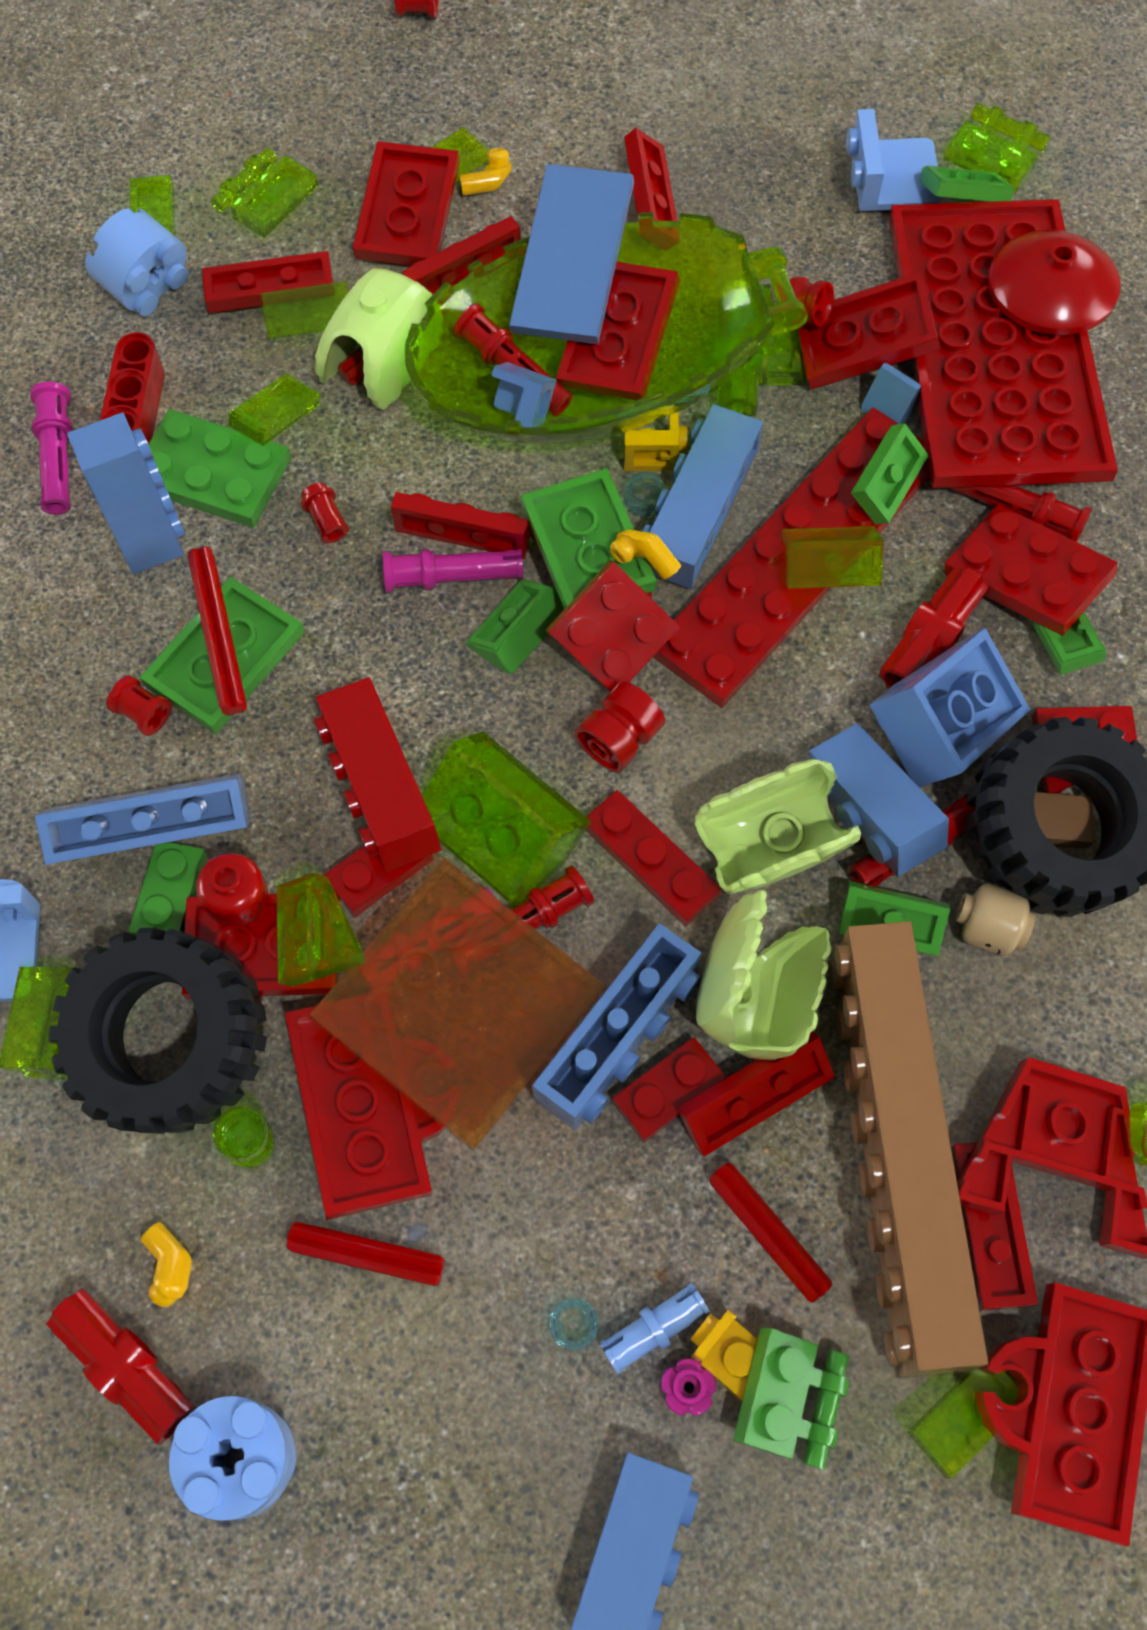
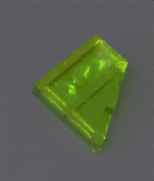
M311 873L277 886L279 984L294 987L365 964V955L328 877Z

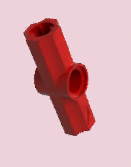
M955 567L948 574L930 602L924 601L919 606L904 630L903 639L880 669L878 676L883 679L888 689L956 645L966 627L965 623L985 597L989 588L979 573L968 567L965 569Z
M81 1288L73 1295L65 1298L53 1310L46 1325L85 1366L82 1371L86 1378L106 1399L115 1405L119 1403L156 1444L161 1445L174 1435L177 1425L197 1408L190 1401L191 1399L185 1396L178 1385L169 1379L156 1365L159 1360L151 1349L127 1327L122 1329L87 1290Z

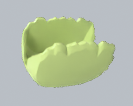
M373 268L357 281L342 300L320 339L315 355L316 375L319 376L320 382L325 384L330 378L335 376L338 372L339 363L352 354L359 343L363 349L364 385L367 389V397L380 410L387 409L390 404H393L399 398L402 390L409 382L417 376L418 370L423 365L427 355L436 346V339L440 335L441 316L432 293L420 283L385 268Z
M817 759L792 763L782 771H775L765 776L754 778L728 793L711 798L710 802L700 806L695 816V826L706 848L713 852L718 863V866L715 867L717 881L727 894L762 888L803 872L830 859L860 840L861 832L858 825L841 829L836 824L829 809L827 796L832 791L831 788L835 785L834 781L837 779L832 763Z
M765 890L744 895L738 903L732 906L723 919L712 942L703 969L697 995L696 1021L704 1033L724 1047L748 1058L773 1060L793 1055L798 1048L808 1043L810 1033L816 1029L818 1022L816 1011L823 997L822 992L827 984L825 975L828 970V964L826 961L831 954L832 947L829 941L830 934L826 928L802 926L796 931L787 932L781 939L775 940L768 948L756 954V950L761 942L760 934L763 930V924L760 920L767 911V893Z

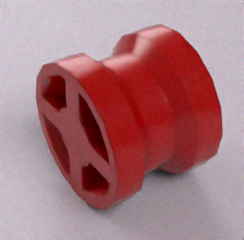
M793 277L786 286L783 295L782 311L785 319L792 322L806 319L812 326H823L828 321L834 305L833 285L828 281L819 280L815 283H810L806 277Z

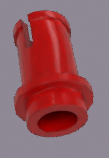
M322 482L306 487L301 494L303 498L301 506L304 511L311 514L323 542L334 543L343 539L346 536L345 532H349V527L334 502L336 498L334 490Z

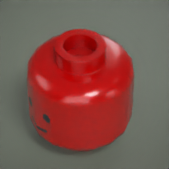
M227 853L214 857L200 870L196 881L197 897L208 915L219 924L225 926H245L256 920L265 910L269 898L268 884L254 861L241 854Z

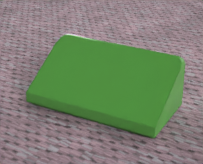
M521 579L467 640L466 645L500 670L513 674L548 634L545 630L565 609L553 587Z

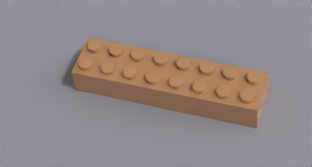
M907 921L850 926L847 928L841 944L835 946L834 960L828 962V978L831 991H839L842 1010H836L835 1013L837 1036L839 1041H847L849 1060H844L843 1062L844 1083L847 1092L854 1091L857 1112L851 1113L852 1135L855 1144H863L865 1164L859 1166L860 1187L864 1198L871 1197L874 1219H868L867 1221L868 1240L871 1251L879 1252L882 1274L876 1275V1293L880 1308H888L891 1331H885L884 1333L887 1361L890 1366H897L899 1379L964 1373L988 1365V1358L912 923Z

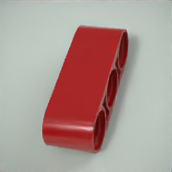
M133 332L124 335L118 340L114 350L100 420L124 412L131 431L141 428L149 444L154 434L165 371L152 338L147 334Z

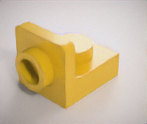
M669 409L668 430H655L652 428L625 430L624 471H674L679 453H687V426H679L678 409Z
M727 1310L720 1320L710 1313L690 1339L698 1346L691 1359L698 1361L702 1368L707 1369L713 1374L716 1381L742 1402L757 1338L735 1320L737 1316L730 1310Z

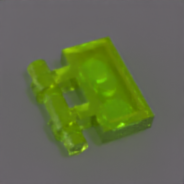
M977 103L970 119L981 123V127L965 121L947 145L943 159L966 170L995 172L1010 183L1014 188V193H1016L1035 167L1039 155L1028 150L1029 146L1044 152L1051 136L1039 131L1037 124L1028 120L1025 123H1021L1006 116V110L994 105L992 108ZM998 131L1015 140L1014 142L1008 141L998 135H995V133Z
M266 147L259 155L252 154L243 163L244 169L234 178L228 177L219 185V192L211 199V203L221 213L230 206L233 219L265 238L318 187L317 176L314 172L286 155L278 161L275 152Z

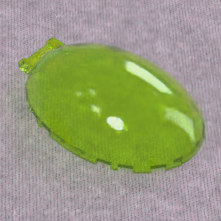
M653 212L638 213V222L625 223L617 262L678 271L680 283L644 398L636 401L565 388L574 395L565 411L559 416L554 417L548 410L544 424L529 428L521 426L520 420H515L516 415L494 406L500 379L491 375L493 367L497 364L490 365L484 363L480 358L481 353L467 340H460L453 335V328L467 308L475 303H479L484 307V314L499 328L505 327L511 331L509 324L530 236L504 246L505 255L485 266L482 265L479 259L468 265L470 274L453 287L448 282H445L425 302L427 309L425 316L419 324L412 323L405 343V364L416 393L430 409L452 423L479 435L510 442L534 444L573 443L635 430L688 408L733 378L757 354L768 337L802 327L807 321L808 314L804 304L798 301L785 270L788 261L783 249L769 247L748 253L744 236L715 226L713 217L681 213L679 221H655ZM769 278L778 301L777 305L768 307L759 280ZM512 333L514 337L513 343L540 365L552 378L556 379L567 340Z

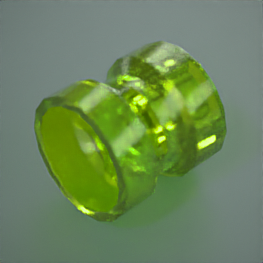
M239 1106L232 1107L223 1112L217 1119L213 1129V1142L218 1151L236 1167L251 1169L259 1167L270 1158L275 1147V1134L270 1125L253 1108Z

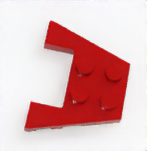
M1030 1057L1019 1061L957 1181L961 1205L993 1215L1004 1213L1011 1163H1016L1104 1190L1105 1202L1099 1246L1141 1259H1147V1231L1143 1209H1147L1145 1188L1138 1186L1133 1156L1138 1155L1126 1087Z

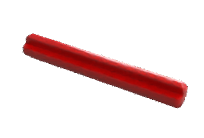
M210 547L192 548L188 552L187 557L217 699L222 713L231 716L235 713L244 712L247 708L216 561Z

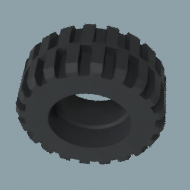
M1059 717L1049 720L1044 725L1037 723L992 754V758L981 766L975 776L978 784L969 789L966 804L970 807H975V811L965 817L967 833H975L977 842L970 845L974 859H984L989 869L984 871L983 874L990 883L994 884L1000 881L1010 892L1025 899L1027 898L1030 911L1043 915L1053 910L1057 917H1073L1080 913L1086 915L1139 892L1140 886L1147 884V760L1142 755L1147 750L1136 739L1129 743L1122 739L1123 730L1111 724L1099 729L1097 720L1086 717H1079L1073 722L1068 717ZM1042 777L1066 780L1080 788L1093 801L1100 818L1102 834L1099 849L1092 860L1077 859L1063 853L1043 834L1037 822L1034 809L1035 791Z
M156 927L139 928L136 935L124 931L110 937L108 942L111 948L107 949L96 945L84 955V960L88 964L83 969L75 967L71 969L64 980L70 987L65 997L56 996L52 1011L60 1013L58 1025L49 1026V1042L58 1044L59 1054L53 1055L51 1060L55 1073L66 1074L68 1080L62 1085L71 1100L84 1101L81 1105L82 1112L93 1120L106 1121L108 1127L121 1131L153 1134L182 1133L194 1130L195 1124H209L220 1118L222 1114L220 1108L223 1105L235 1106L244 1096L243 1091L239 1088L242 1081H254L260 1068L258 1065L252 1064L255 1050L265 1052L267 1036L257 1034V1023L265 1022L267 1019L264 1005L255 1003L253 996L259 992L254 979L242 974L244 966L233 955L221 951V947L174 929L164 931ZM172 982L184 987L194 1003L198 1021L195 1044L187 1060L175 1073L162 1081H146L137 1075L126 1057L123 1043L125 1022L133 1005L145 992L159 984Z

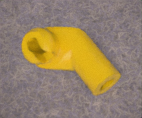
M505 148L489 150L487 153L489 164L486 165L483 171L459 175L462 196L492 192L499 189L512 171V162L509 161L508 150Z
M627 529L617 534V540L610 546L611 555L618 562H630L633 557L647 559L663 580L668 579L681 568L680 562L661 538L654 533Z
M158 1222L142 1235L140 1241L158 1260L153 1283L149 1286L148 1290L149 1297L155 1305L169 1307L175 1303L176 1299H180L188 1288L192 1260L188 1251L161 1222Z

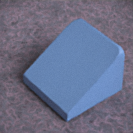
M884 363L862 403L861 411L867 414L874 407L898 424H902L914 412L921 385L893 366Z

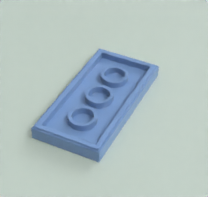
M552 164L546 165L509 324L512 333L599 344L634 187L633 174Z

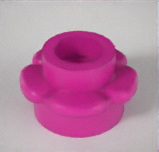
M681 1359L677 1362L676 1367L668 1368L662 1377L661 1389L667 1396L665 1402L669 1409L682 1416L686 1413H691L693 1416L701 1415L712 1405L711 1396L716 1392V1379L707 1369L702 1368L701 1364L695 1359ZM686 1382H691L694 1385L692 1393L684 1391L683 1386Z

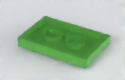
M168 409L148 444L171 501L255 528L292 458L289 447L172 409Z
M607 468L521 495L522 509L527 520H529L530 528L564 609L567 608L609 561H614L645 593L656 591L657 579L647 559L633 557L630 562L620 563L611 555L610 546L617 540V534L627 529L634 530Z
M230 576L221 586L244 694L247 700L301 638L305 630L302 622ZM198 612L139 678L144 687L157 696L166 697L171 701L172 706L216 735L233 715H224L219 707L201 618Z

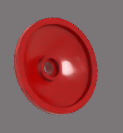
M1039 230L1011 239L997 251L988 273L989 292L1001 312L1022 327L1050 335L1077 334L1101 324L1114 310L1121 290L1119 272L1106 252L1091 240L1062 230Z

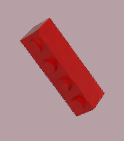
M367 677L316 696L322 715L313 719L323 745L333 742L336 752L330 753L328 756L338 782L345 779L349 781L351 789L343 791L353 819L363 816L367 827L360 829L359 833L369 858L379 855L385 871L389 872L442 851L435 824L371 678Z

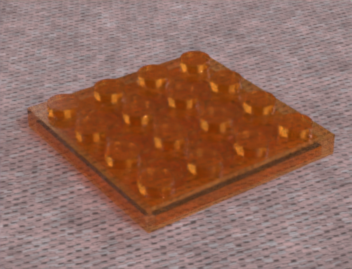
M444 858L309 1015L310 1019L474 1152L602 992L605 985Z

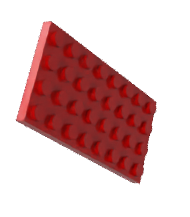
M1059 199L892 205L889 220L898 278L923 271L941 346L940 350L911 358L914 379L921 385L918 405L925 449L929 455L927 462L931 487L1113 482L1118 472L1088 330L1071 335H1050L1029 330L1015 323L1001 312L993 301L988 288V273L991 262L997 251L1005 243L1022 234L1039 230L1066 231Z

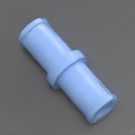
M691 1282L686 1288L654 1309L650 1310L647 1306L640 1310L639 1314L641 1317L599 1344L616 1373L620 1374L623 1372V1369L659 1346L661 1350H664L670 1346V1338L711 1312Z

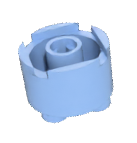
M127 208L115 213L99 228L93 238L99 245L94 256L87 252L85 265L88 275L127 309L146 317L154 312L161 295L170 288L173 290L179 289L186 282L189 275V270L184 266L186 249L177 237L145 210L138 208L139 212L134 213Z
M235 1396L210 1400L196 1408L177 1425L174 1432L169 1455L171 1481L178 1497L185 1504L186 1508L190 1512L202 1517L220 1521L251 1518L271 1508L291 1480L296 1465V1445L288 1424L265 1404ZM231 1445L235 1449H242L244 1451V1460L235 1463V1472L233 1468H226L224 1466V1456L230 1454Z

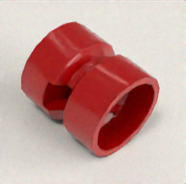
M624 681L618 683L601 701L602 711L595 709L575 729V737L584 751L602 767L615 773L622 772L636 757V751L639 749L638 744H647L665 725V717L656 702L639 687Z

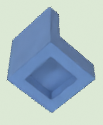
M509 362L494 366L491 376L500 379L494 406L516 415L514 424L525 428L533 429L544 424L557 380Z

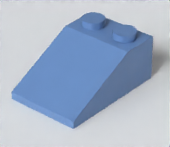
M986 628L975 632L897 682L870 704L880 727L884 730L900 758L902 766L919 788L961 774L1031 710Z

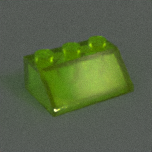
M484 731L452 741L422 795L435 824L439 842L514 907L526 901V894L529 893V890L533 887L540 888L569 858L591 823L590 819Z

